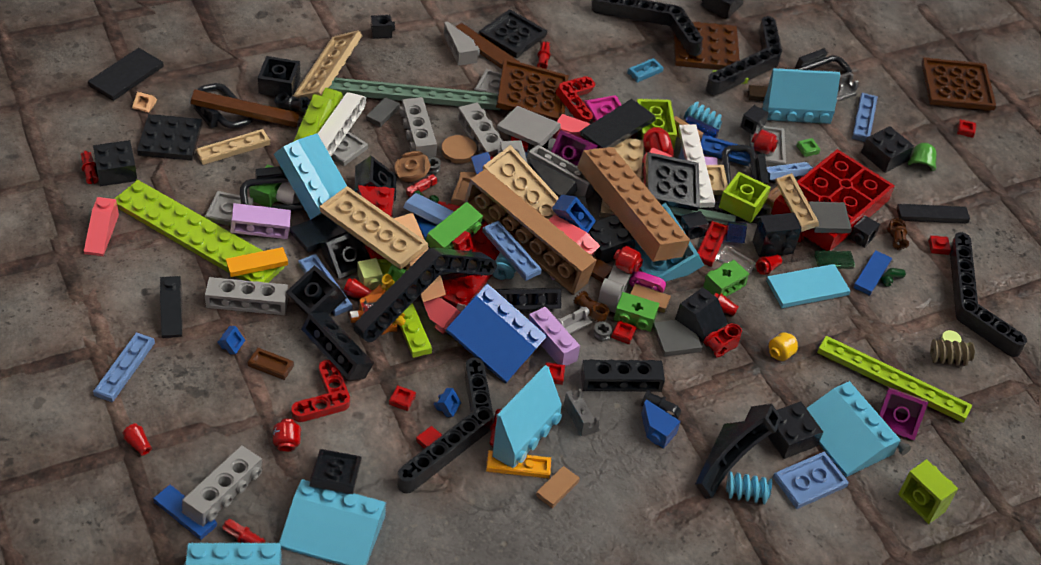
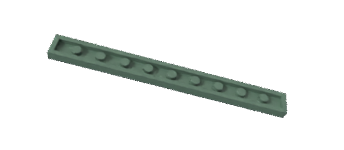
M334 78L331 86H329L330 89L340 91L343 95L350 92L369 98L384 99L387 97L391 100L400 101L402 99L423 97L424 103L465 106L478 102L483 109L500 110V108H496L498 93Z

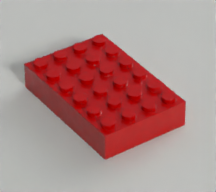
M836 149L800 178L797 183L808 203L845 202L852 228L851 232L815 233L813 228L806 230L804 236L827 252H830L852 233L854 226L865 215L870 218L890 200L895 185ZM782 194L775 199L771 212L772 215L791 213Z

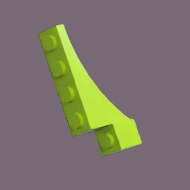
M325 87L322 96L313 94L294 141L320 131L343 99L342 92Z

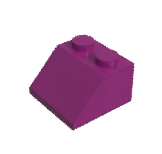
M560 130L551 152L578 166L583 150L597 149L598 145Z
M888 387L880 407L879 416L895 434L915 440L928 401Z

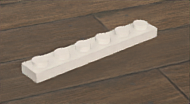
M696 124L679 125L678 132L685 160L699 163L700 208L714 207L715 199Z

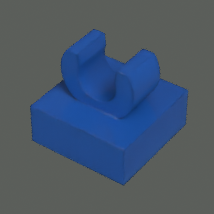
M229 326L217 343L222 349H226L230 355L238 352L245 339L236 326Z
M446 388L443 394L438 396L439 401L434 402V406L437 411H443L446 417H453L461 401L453 388Z

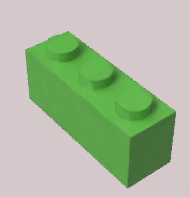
M468 202L464 203L428 232L426 237L428 246L430 248L454 250L452 241L464 231L470 234L472 232L476 233L482 226L483 215Z

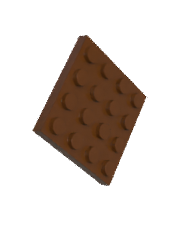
M692 22L703 38L702 52L698 56L689 55L673 32L675 66L720 70L740 60L737 26Z
M923 57L921 64L931 105L995 111L996 102L985 63Z
M504 58L496 108L512 111L519 106L557 122L561 114L565 115V105L557 96L556 89L560 83L568 81L569 75Z

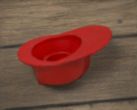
M654 127L645 133L643 138L645 153L655 148L674 157L668 132L662 128Z

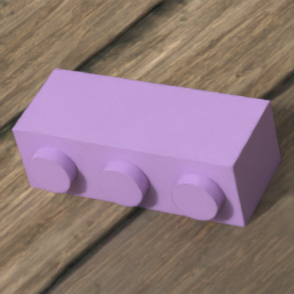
M233 203L230 233L288 239L291 210Z
M546 307L529 314V320L547 335L540 345L557 364H562L566 367L578 360L580 345Z

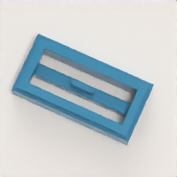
M653 58L628 68L627 73L629 75L632 74L631 77L633 79L636 78V82H640L663 72L664 67Z

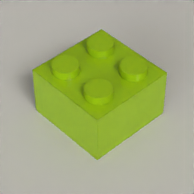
M738 172L723 191L719 208L751 223L765 205L771 187Z
M926 459L909 471L898 495L930 524L946 512L958 488L936 466Z

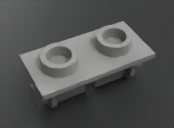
M580 307L579 310L557 319L569 334L592 323L588 318L590 311L587 307Z

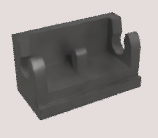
M851 72L840 75L836 102L857 95L858 80L853 85V74Z
M579 389L578 394L574 397L572 391L566 392L564 407L581 437L600 431V421L597 417H593L583 400L582 390Z

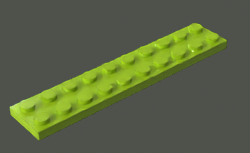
M140 180L134 182L115 198L119 210L228 273L227 258L263 251ZM284 266L235 277L245 281L269 283L284 269Z

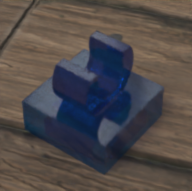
M728 222L726 241L745 243L747 224Z

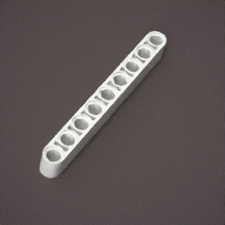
M350 92L346 93L318 132L330 156H332L364 110L366 105L365 96ZM290 182L282 183L277 190V201L285 204L299 203L300 200Z

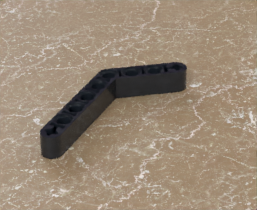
M592 0L591 10L594 13L670 26L689 55L698 56L702 52L703 38L680 6L649 0Z
M765 16L761 20L758 33L762 50L709 74L706 85L707 93L718 95L744 83L747 78L750 80L779 65L782 48L774 18Z
M956 233L950 245L956 319L1007 355L1018 357L1027 343V338L1020 331L978 304L971 238L966 233Z
M429 248L356 321L354 332L366 342H373L443 271L488 276L495 272L497 263L494 259L481 252Z
M470 358L466 362L465 382L471 413L398 470L397 486L402 493L415 491L491 430L493 410L485 366L481 359Z

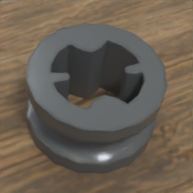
M429 157L430 169L428 174L439 173L440 160L436 157Z
M599 322L595 325L593 335L599 341H607L611 337L612 327L606 322Z

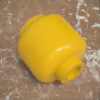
M786 332L780 333L770 340L768 344L770 355L779 361H786L798 350L797 339L792 334Z

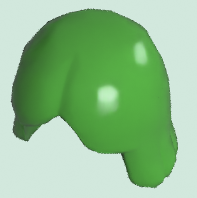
M929 143L916 145L908 165L922 163L930 166L931 171H935L937 158L935 147Z

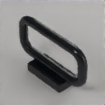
M825 48L799 57L794 67L795 70H812L830 62H837L846 73H852L850 66L841 57L836 55L826 57L828 52Z
M211 83L197 89L204 92L220 90L227 97L238 99L227 86L221 83ZM193 105L194 110L210 128L217 127L218 121L221 125L230 129L247 126L253 121V118L246 117L245 119L231 122L226 120L218 110Z
M731 145L724 148L721 157L728 185L731 182L728 157L731 152L748 153L752 178L766 185L769 184L765 154H758L756 157L755 150L748 145Z
M277 166L256 169L255 179L246 180L240 187L241 204L249 205L247 189L251 186L289 182L282 168ZM301 203L267 206L269 208L291 211L305 210Z

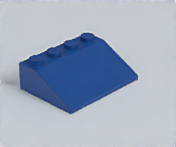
M488 283L445 330L472 355L481 359L484 365L505 384L547 337L546 334Z

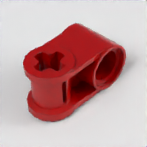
M730 323L710 333L704 339V344L714 351L716 357H721L728 351L738 347L742 329L739 325Z

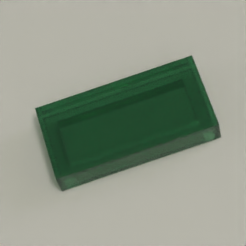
M815 251L814 256L817 267L835 264L837 269H854L855 262L851 251Z

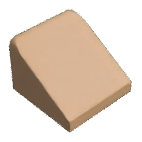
M137 92L132 109L149 113L157 99L152 95Z

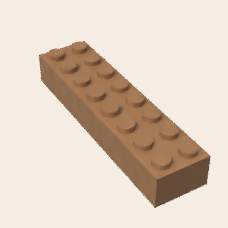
M613 147L583 150L577 168L649 258L655 262L683 257L690 239Z
M484 169L470 179L464 203L468 202L482 214L484 221L488 224L499 221L538 266L573 295L588 284L596 263V259L591 254L581 248L487 169Z

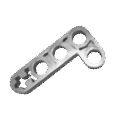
M614 264L608 279L605 278L603 281L598 303L605 304L610 312L615 313L621 295L626 291L632 274H627L616 268Z

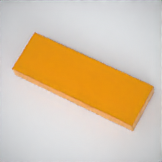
M281 247L227 258L226 264L230 277L287 266L288 259L284 248Z
M488 450L486 472L550 478V457L527 455L522 463H518L512 468L492 457L493 451Z

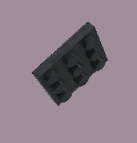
M509 9L479 30V35L517 58L546 37L547 30Z
M148 114L137 149L138 156L192 161L202 128V119Z
M648 152L646 155V187L660 204L666 203L668 206L698 211L700 208L699 163Z

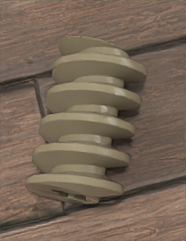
M933 339L930 346V355L933 363H936L939 358L941 364H944L945 359H947L949 365L955 360V364L959 366L962 360L963 366H967L968 362H972L974 359L975 347L972 342L966 343L961 341L959 343L958 341L951 342L950 340L943 341L941 339L936 341Z

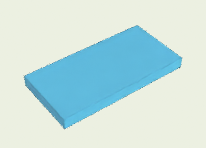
M835 264L768 276L766 280L781 308L848 296L850 294V289Z

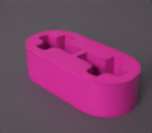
M642 271L633 272L629 280L632 287L638 284L662 293L666 287V282L662 278Z

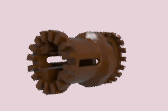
M894 218L890 221L887 230L894 239L893 247L897 250H902V248L904 249V247L907 248L909 246V241L906 238L907 229L905 222L901 221L902 219Z
M585 290L581 291V293L579 292V296L576 295L577 297L573 300L574 303L580 307H587L590 311L588 316L595 319L594 321L604 322L609 313L608 306L593 301Z

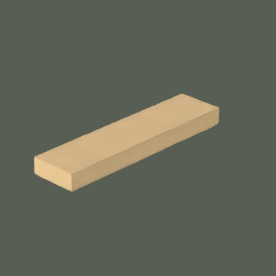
M261 129L195 150L202 165L268 146L270 145V139L265 131Z
M793 174L776 178L775 183L791 213H795L802 228L801 232L819 226V221Z

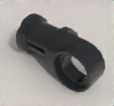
M285 92L280 93L274 99L278 108L293 112L297 110L306 112L310 104L308 97L296 98L289 96Z
M650 390L646 391L641 403L642 407L644 402L648 400L665 412L671 411L675 415L672 416L676 419L681 414V409L676 404L666 401L667 397L657 396L651 393Z

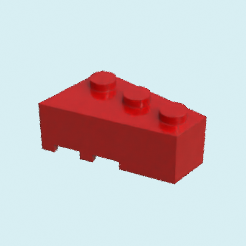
M358 185L359 195L390 217L393 216L395 188Z

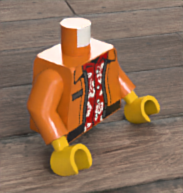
M385 274L382 277L383 285L380 284L370 294L359 300V310L349 312L351 323H356L387 291L386 289L395 283L390 274ZM402 313L381 335L397 331V324L403 326L405 324V319L403 318L405 314Z

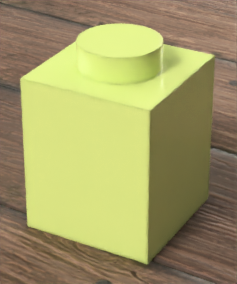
M376 258L358 262L357 275L362 284L371 290H374L380 284L383 285V274Z

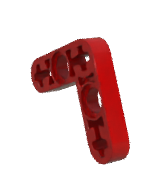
M584 76L560 83L556 89V94L574 118L587 123L591 121L593 114L579 96L592 91L595 87L594 80Z
M329 359L322 361L319 365V375L327 394L295 402L291 407V414L296 422L309 421L342 412L349 408L350 395L340 371ZM326 368H329V370H331V376H329L328 370ZM332 382H337L340 384V386L337 388H331L329 384ZM319 403L326 405L324 409H318L315 406Z

